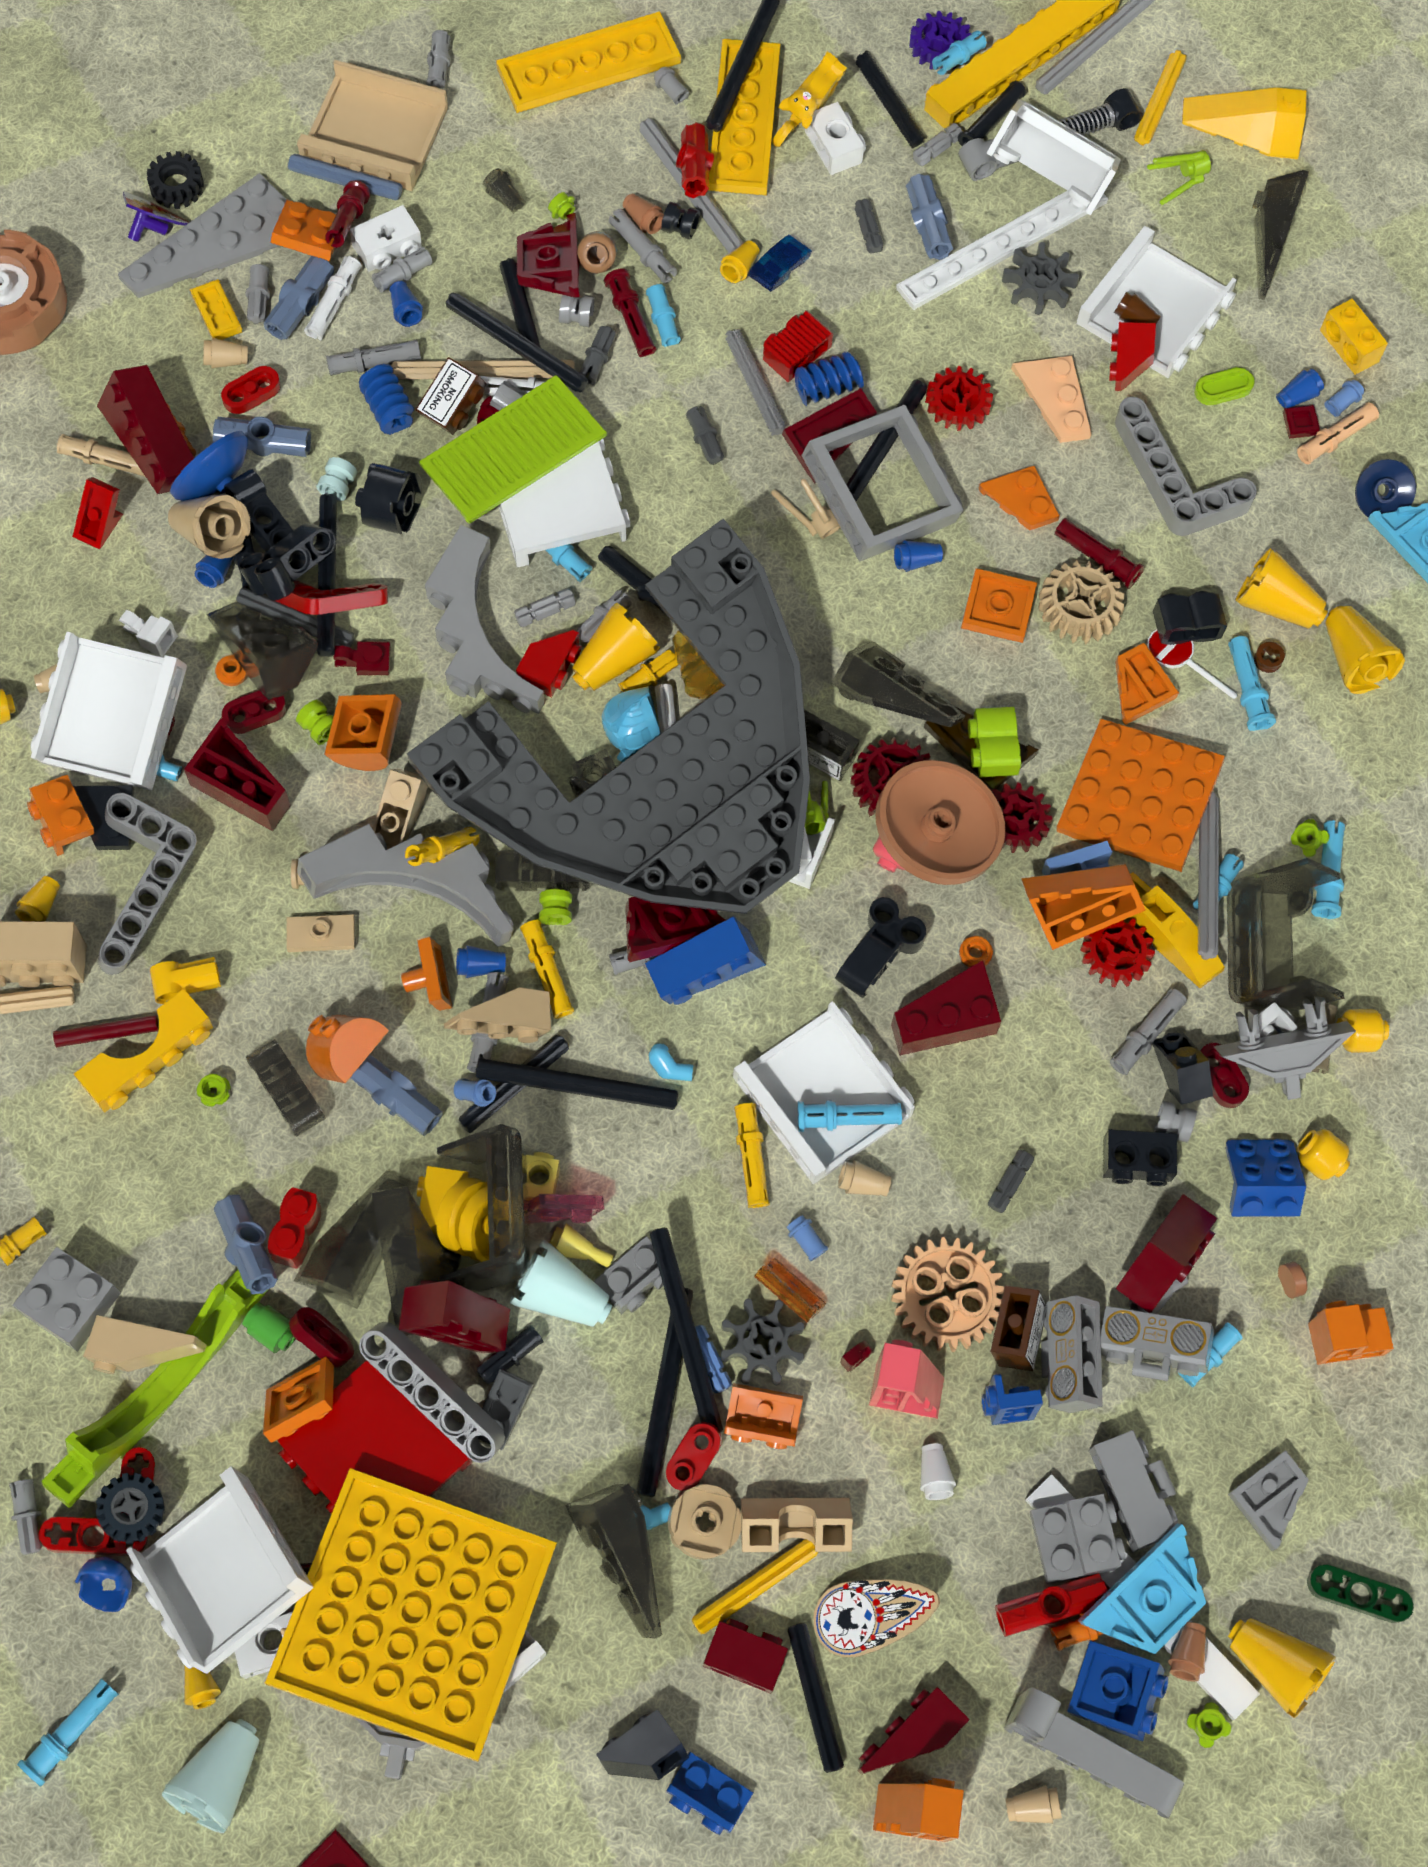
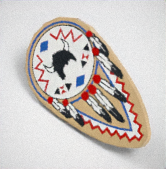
M858 1580L840 1583L829 1588L818 1600L814 1611V1630L819 1642L829 1652L840 1657H860L878 1651L917 1630L938 1609L940 1598L935 1591L908 1581Z

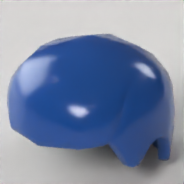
M108 1557L89 1559L79 1569L75 1583L78 1584L80 1582L81 1584L79 1598L91 1607L104 1612H118L123 1609L133 1586L131 1574L126 1567L119 1561ZM107 1578L115 1581L116 1588L103 1591L102 1581Z

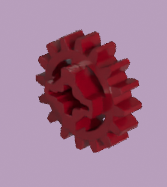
M1017 782L1015 789H1011L1007 783L1004 784L1002 793L997 789L992 790L999 805L1003 803L1002 813L1005 821V839L1002 849L1005 845H1009L1011 853L1016 852L1017 846H1021L1024 852L1029 851L1030 843L1036 847L1040 846L1041 837H1047L1050 830L1047 826L1051 825L1053 818L1047 815L1051 809L1050 804H1041L1045 795L1041 793L1034 796L1032 794L1033 786H1030L1026 791L1022 790L1020 782ZM1037 821V826L1029 832V824Z

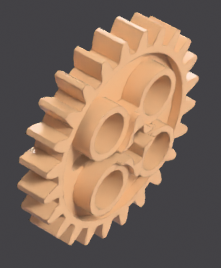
M942 1237L939 1247H935L931 1240H927L926 1251L924 1252L919 1246H915L913 1252L916 1259L905 1255L903 1262L907 1268L898 1267L895 1272L903 1280L898 1279L892 1282L891 1287L900 1292L893 1294L891 1301L901 1303L895 1309L894 1314L895 1316H906L901 1324L902 1328H907L911 1325L914 1327L911 1335L912 1339L920 1334L925 1336L923 1340L924 1347L931 1340L936 1341L937 1351L942 1349L944 1343H949L951 1351L955 1352L958 1342L961 1341L967 1350L971 1346V1337L978 1343H981L984 1339L981 1330L989 1334L994 1330L990 1321L997 1322L999 1312L994 1309H1000L1002 1299L996 1298V1296H1000L1004 1292V1287L995 1285V1283L1003 1275L1002 1273H991V1269L996 1263L994 1260L987 1263L982 1261L985 1250L980 1251L976 1255L972 1253V1242L963 1249L960 1248L959 1238L955 1239L952 1246H948L945 1237ZM956 1265L961 1266L965 1269L967 1277L960 1280L956 1279L951 1275L949 1268ZM924 1276L929 1277L934 1282L935 1288L929 1291L922 1290L917 1284V1279ZM968 1284H977V1288L958 1291L952 1301H950L948 1296H943L925 1306L919 1304L921 1300H930L940 1296L944 1287H947L949 1292L964 1288ZM965 1298L975 1299L979 1304L980 1310L977 1312L967 1311L963 1307L962 1300ZM933 1309L942 1310L947 1316V1321L940 1324L935 1323L930 1318L929 1312Z

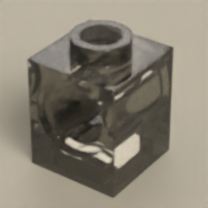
M607 749L571 763V777H568V781L575 795L582 794L616 768ZM590 774H596L601 777L597 781L585 779Z

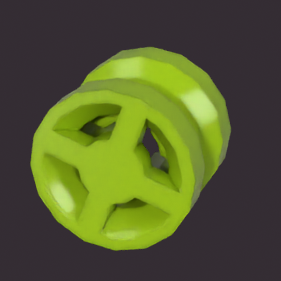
M550 889L539 894V903L542 904V910L539 912V921L542 924L567 925L572 922V913L569 911V905L572 903V894L570 892Z

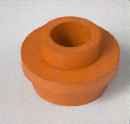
M228 655L219 660L215 673L222 684L236 686L247 678L248 666L243 658L236 655ZM230 666L237 667L234 672H226V669Z
M980 936L968 937L962 942L959 949L960 959L967 967H972L982 960L984 965L987 966L993 955L991 944ZM977 948L981 951L982 956L978 958L972 957L970 950Z

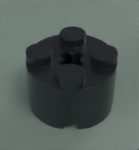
M371 463L368 468L364 488H359L355 497V505L360 507L362 524L392 533H407L413 524L420 504L414 503L416 493L421 494L422 492L420 476L411 471Z

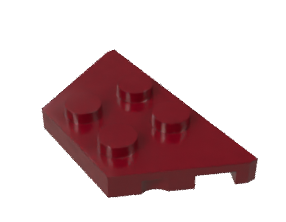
M576 213L566 215L567 222L553 227L551 223H547L535 231H528L517 236V278L519 285L575 298L580 297Z
M636 897L628 898L625 906L627 959L629 962H634L661 955L726 921V919L717 914L718 910L652 903Z

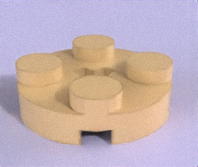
M702 1484L686 1490L673 1502L669 1511L668 1529L671 1534V1541L684 1554L695 1559L708 1560L722 1555L739 1538L741 1532V1513L739 1508H736L734 1501L727 1491L718 1486ZM703 1512L709 1513V1520L714 1521V1526L708 1527L705 1532H702L700 1525L696 1524V1517H701Z

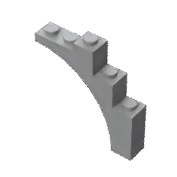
M460 525L425 584L429 602L434 607L445 610L435 627L437 642L447 652L455 653L457 651L445 672L447 686H449V689L454 694L460 697L469 695L473 698L477 697L482 688L493 699L500 700L502 697L511 701L513 706L521 712L529 713L533 711L539 714L545 704L544 691L522 679L501 660L489 644L479 622L477 589L481 571L491 552L489 537Z
M368 824L298 858L297 874L313 899L337 890L363 885H391L414 889L440 898L464 912L485 931L497 947L510 941L513 931L512 919L505 910L501 911L495 902L496 897L490 885L484 884L488 877L490 865L485 854L481 851L478 852L473 843L445 856L439 862H425L415 867L408 863V861L415 859V856L406 859L405 851L410 845L422 843L424 838L421 833L387 850V845L381 834H375Z

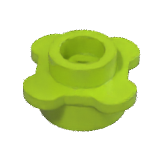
M1307 819L1295 829L1291 835V842L1303 850L1304 856L1313 857L1316 855V850L1322 844H1326L1329 841L1330 836L1327 831L1321 830L1317 826V821ZM1312 835V840L1308 841V836Z
M1206 1703L1201 1712L1190 1714L1187 1718V1726L1196 1732L1199 1737V1744L1204 1748H1211L1215 1740L1221 1736L1227 1737L1231 1733L1230 1723L1225 1720L1224 1716L1219 1712L1218 1705L1215 1703ZM1206 1722L1212 1723L1211 1729L1206 1727Z

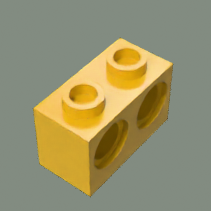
M1353 298L1329 310L1320 328L1321 333L1354 375L1380 362L1388 345V342Z

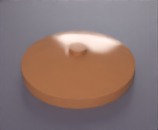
M925 760L909 764L890 778L877 801L876 826L884 847L902 868L922 880L942 885H956L969 882L988 870L1002 850L1005 839V821L996 797L982 780L958 765L936 760Z

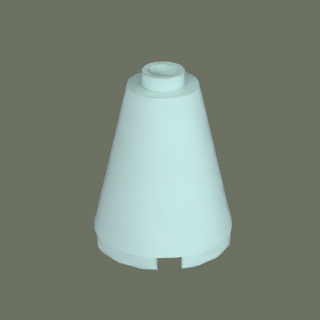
M543 1240L539 1246L544 1248V1251L541 1255L534 1253L516 1285V1289L521 1291L519 1298L517 1299L512 1296L510 1303L517 1307L594 1327L597 1321L603 1324L612 1308V1305L607 1303L610 1296L554 1246Z
M238 1719L236 1723L228 1721L165 1785L162 1797L182 1814H185L187 1811L198 1818L197 1823L212 1831L224 1833L231 1824L259 1744V1739L255 1736L256 1728L242 1719Z

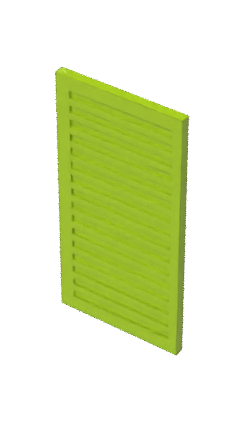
M555 375L419 461V464L465 518V521L470 524L606 437L607 432L561 379Z

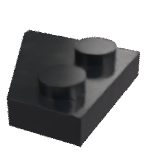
M73 786L94 828V834L90 837L96 849L130 850L131 839L107 825L105 810L107 802L112 795L125 793L134 797L133 786ZM122 806L112 809L113 814L120 818L127 817L130 814L128 809Z

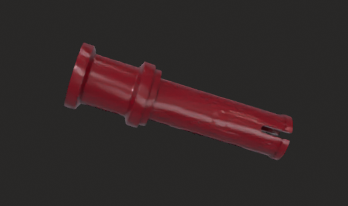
M352 180L345 185L343 195L340 196L337 202L338 212L325 235V240L328 244L332 237L334 238L331 244L332 247L338 248L344 244L354 219H358L362 215L364 205L367 204L370 198V190L365 183Z
M616 269L609 272L603 280L605 286L612 293L613 306L618 311H621L638 356L641 358L654 354L656 347L638 308L639 296L637 291L631 287L629 282L630 274L626 269Z
M1064 518L1056 528L1055 536L1066 541L1099 565H1102L1103 573L1109 574L1113 572V576L1124 582V587L1127 589H1131L1141 577L1145 569L1143 564L1139 563L1137 565L1125 557L1120 549L1107 547L1098 539L1069 521V519Z

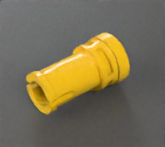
M34 1216L8 1236L5 1234L4 1238L0 1239V1257L7 1266L13 1263L15 1257H20L23 1250L47 1235Z

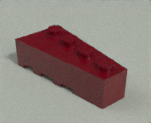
M148 365L115 370L104 389L97 407L156 493L170 492L177 476L194 457Z

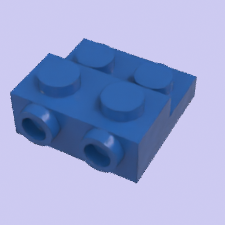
M1090 1641L1067 1712L1072 1716L1105 1726L1110 1731L1143 1742L1145 1733L1151 1735L1155 1729L1157 1713L1153 1712L1154 1704L1157 1697L1162 1699L1165 1696L1169 1678L1164 1676L1165 1669L1158 1662Z

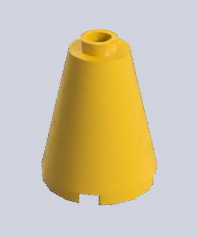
M1271 548L1268 549L1254 565L1256 569L1251 576L1246 577L1235 598L1236 602L1241 606L1307 629L1313 625L1318 627L1328 613V610L1324 609L1326 601L1277 551Z
M615 603L609 609L572 667L575 672L572 678L584 691L589 687L593 691L597 690L660 650V647L657 646V641L636 618L633 619L630 616L627 618L624 615L628 610L619 603Z
M1337 606L1329 612L1325 621L1343 683L1351 693L1362 694L1380 688V686L1374 683L1382 681L1386 677L1389 681L1396 677L1404 665L1405 658L1401 650L1352 606Z
M1249 1618L1246 1623L1240 1619L1228 1635L1233 1640L1230 1645L1232 1651L1292 1718H1296L1308 1703L1304 1702V1699L1308 1700L1314 1691L1316 1692L1333 1667L1335 1663L1333 1661L1336 1659L1335 1656L1323 1649L1253 1618Z

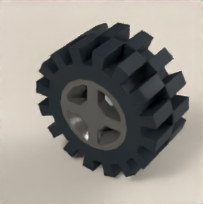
M125 1473L118 1479L114 1477L110 1480L108 1486L104 1485L101 1489L102 1493L100 1497H97L96 1515L104 1532L115 1541H124L126 1544H133V1541L138 1540L142 1542L146 1540L145 1537L148 1535L152 1536L156 1532L155 1529L158 1525H161L163 1513L165 1514L164 1500L160 1489L150 1478H144L138 1473L134 1475Z

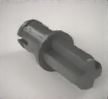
M609 326L599 327L591 347H588L585 351L586 358L579 373L586 377L588 372H590L588 377V384L595 385L603 363L605 364L609 360L607 354L616 336L615 331Z
M695 406L689 409L686 413V418L694 431L693 439L695 443L700 444L706 460L711 465H715L724 458V454L716 439L717 430L711 426L704 407L700 406L698 408Z

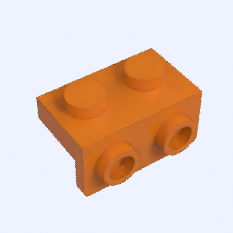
M68 775L29 788L31 801L27 802V807L34 821L40 819L43 829H40V834L47 848L53 846L57 856L64 854V845L94 834V828Z
M733 1383L724 1433L731 1435V1439L738 1442L749 1443L752 1442V1439L765 1441L767 1446L775 1449H786L787 1446L794 1447L803 1396Z

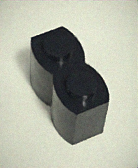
M1198 591L1191 596L1170 593L1157 599L1153 609L1161 644L1175 645L1189 641H1214L1221 639L1227 628L1220 597L1217 593Z

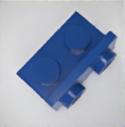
M1001 1374L992 1376L989 1385L985 1388L986 1394L981 1396L983 1413L985 1416L991 1417L992 1425L1034 1420L1043 1405L1041 1390L1030 1391L1028 1386L1012 1388L1008 1390L1009 1394H1005Z
M689 1752V1758L683 1762L666 1790L672 1796L669 1803L687 1815L693 1809L704 1817L701 1824L719 1836L723 1830L731 1833L753 1792Z

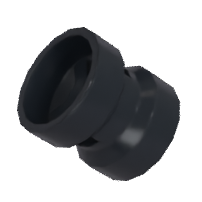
M670 201L663 215L661 230L668 233L677 232L680 233L681 237L691 240L693 235H690L691 228L696 230L700 211L693 208L686 210L681 208L680 204Z

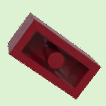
M728 1618L727 1623L719 1621L703 1667L772 1694L788 1648L781 1646L783 1640L766 1632H762L761 1637L747 1632L748 1625Z

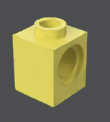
M535 1152L533 1156L525 1154L517 1192L524 1204L553 1208L560 1171L559 1160L554 1159L553 1155L543 1152ZM538 1172L545 1173L549 1177L547 1182L541 1185L532 1183L530 1178Z

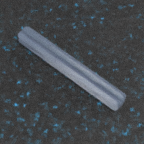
M293 154L289 157L288 169L290 171L343 186L349 181L358 180L366 184L371 194L392 200H398L401 197L402 185L400 183L298 154Z

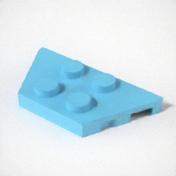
M1428 503L1421 504L1418 507H1399L1396 512L1381 514L1379 510L1371 513L1368 521L1428 583Z
M1177 1523L1078 1621L1086 1627L1149 1653L1156 1654L1206 1604L1202 1586L1197 1581V1568L1194 1557H1190L1185 1535H1187L1185 1527Z

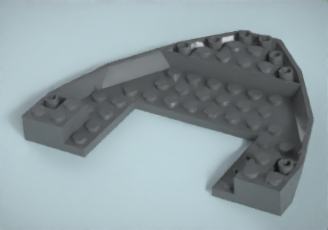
M723 518L671 557V566L645 584V589L709 666L724 687L570 803L488 701L465 719L459 714L407 753L410 764L427 786L448 808L538 866L652 903L747 914L799 874L810 784L800 662L764 567Z

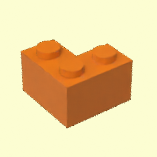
M1335 1301L1326 1304V1309L1317 1312V1316L1308 1323L1317 1365L1384 1356L1394 1349L1384 1307L1372 1309L1371 1304L1347 1306L1346 1301Z

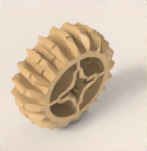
M1078 560L1073 563L1072 568L1064 563L1060 571L1054 569L1050 574V578L1047 577L1043 582V588L1039 593L1040 602L1038 606L1039 611L1043 612V622H1051L1049 626L1050 632L1058 628L1061 629L1059 634L1060 640L1068 633L1072 635V644L1077 641L1078 636H1082L1085 645L1090 641L1091 635L1097 642L1102 638L1103 634L1108 636L1112 632L1113 627L1119 624L1120 615L1124 611V604H1122L1124 593L1119 592L1121 588L1120 582H1112L1113 572L1104 575L1102 573V565L1096 570L1091 568L1092 565L1089 561L1085 567H1081ZM1066 587L1068 590L1067 597H1065L1064 601L1059 602L1057 593ZM1104 600L1106 610L1097 616L1095 613L1096 606Z

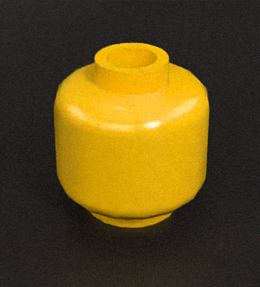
M1349 1009L1336 1022L1347 1021L1356 1030L1354 1034L1341 1044L1348 1052H1377L1382 1047L1384 1040H1387L1389 1037L1388 1022L1383 1020L1381 1014L1375 1009Z
M1321 1129L1317 1132L1315 1130L1309 1131L1297 1146V1152H1299L1298 1159L1301 1166L1320 1180H1327L1333 1176L1338 1178L1346 1172L1350 1165V1161L1347 1160L1349 1156L1348 1145L1327 1129Z

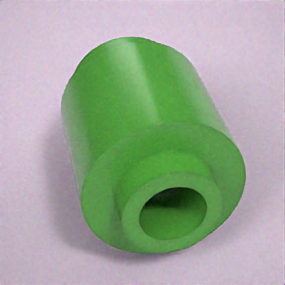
M258 1302L251 1308L242 1322V1325L247 1328V1334L273 1353H277L280 1349L285 1352L295 1341L289 1326L290 1320L269 1304L264 1306Z

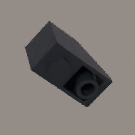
M1184 1032L1168 1033L1163 1038L1154 1040L1152 1045L1168 1088L1181 1105L1213 1096L1209 1060Z
M658 1709L651 1714L641 1716L636 1720L631 1729L620 1737L617 1736L607 1741L602 1750L596 1754L610 1775L660 1780L689 1758L683 1744Z

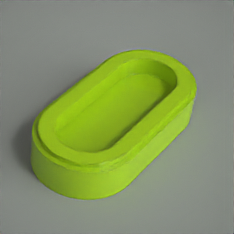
M1231 368L1201 377L1196 383L1194 393L1197 400L1205 405L1228 402L1249 395L1254 386V377L1244 368Z

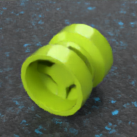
M316 699L307 703L298 712L296 722L302 729L310 731V737L317 745H323L328 741L334 715H329L327 707L320 700Z

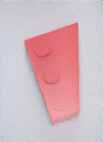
M892 1340L891 1344H884L877 1360L869 1405L938 1419L944 1376L921 1349L913 1348L911 1342Z

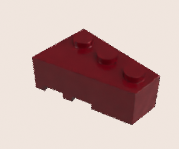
M220 718L184 768L190 786L271 831L275 829L291 806L286 789L247 749V746L241 739L239 740L222 718Z
M984 961L978 962L894 1012L891 1027L899 1056L997 1034L1001 1019Z
M1182 1194L1115 1289L1145 1311L1151 1313L1173 1282L1178 1280L1182 1283L1190 1273L1194 1264L1216 1234L1210 1229L1218 1218Z
M422 1280L420 1285L405 1287L399 1330L479 1353L505 1351L511 1309L497 1303L496 1299L479 1295L449 1280L442 1282Z

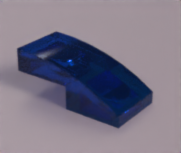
M788 234L755 263L749 270L748 276L772 292L789 279L791 271L810 258L812 250Z

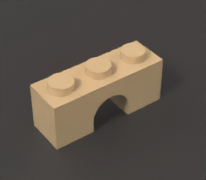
M741 1498L742 1552H779V1543L789 1538H802L811 1541L815 1546V1552H852L853 1517L849 1498Z

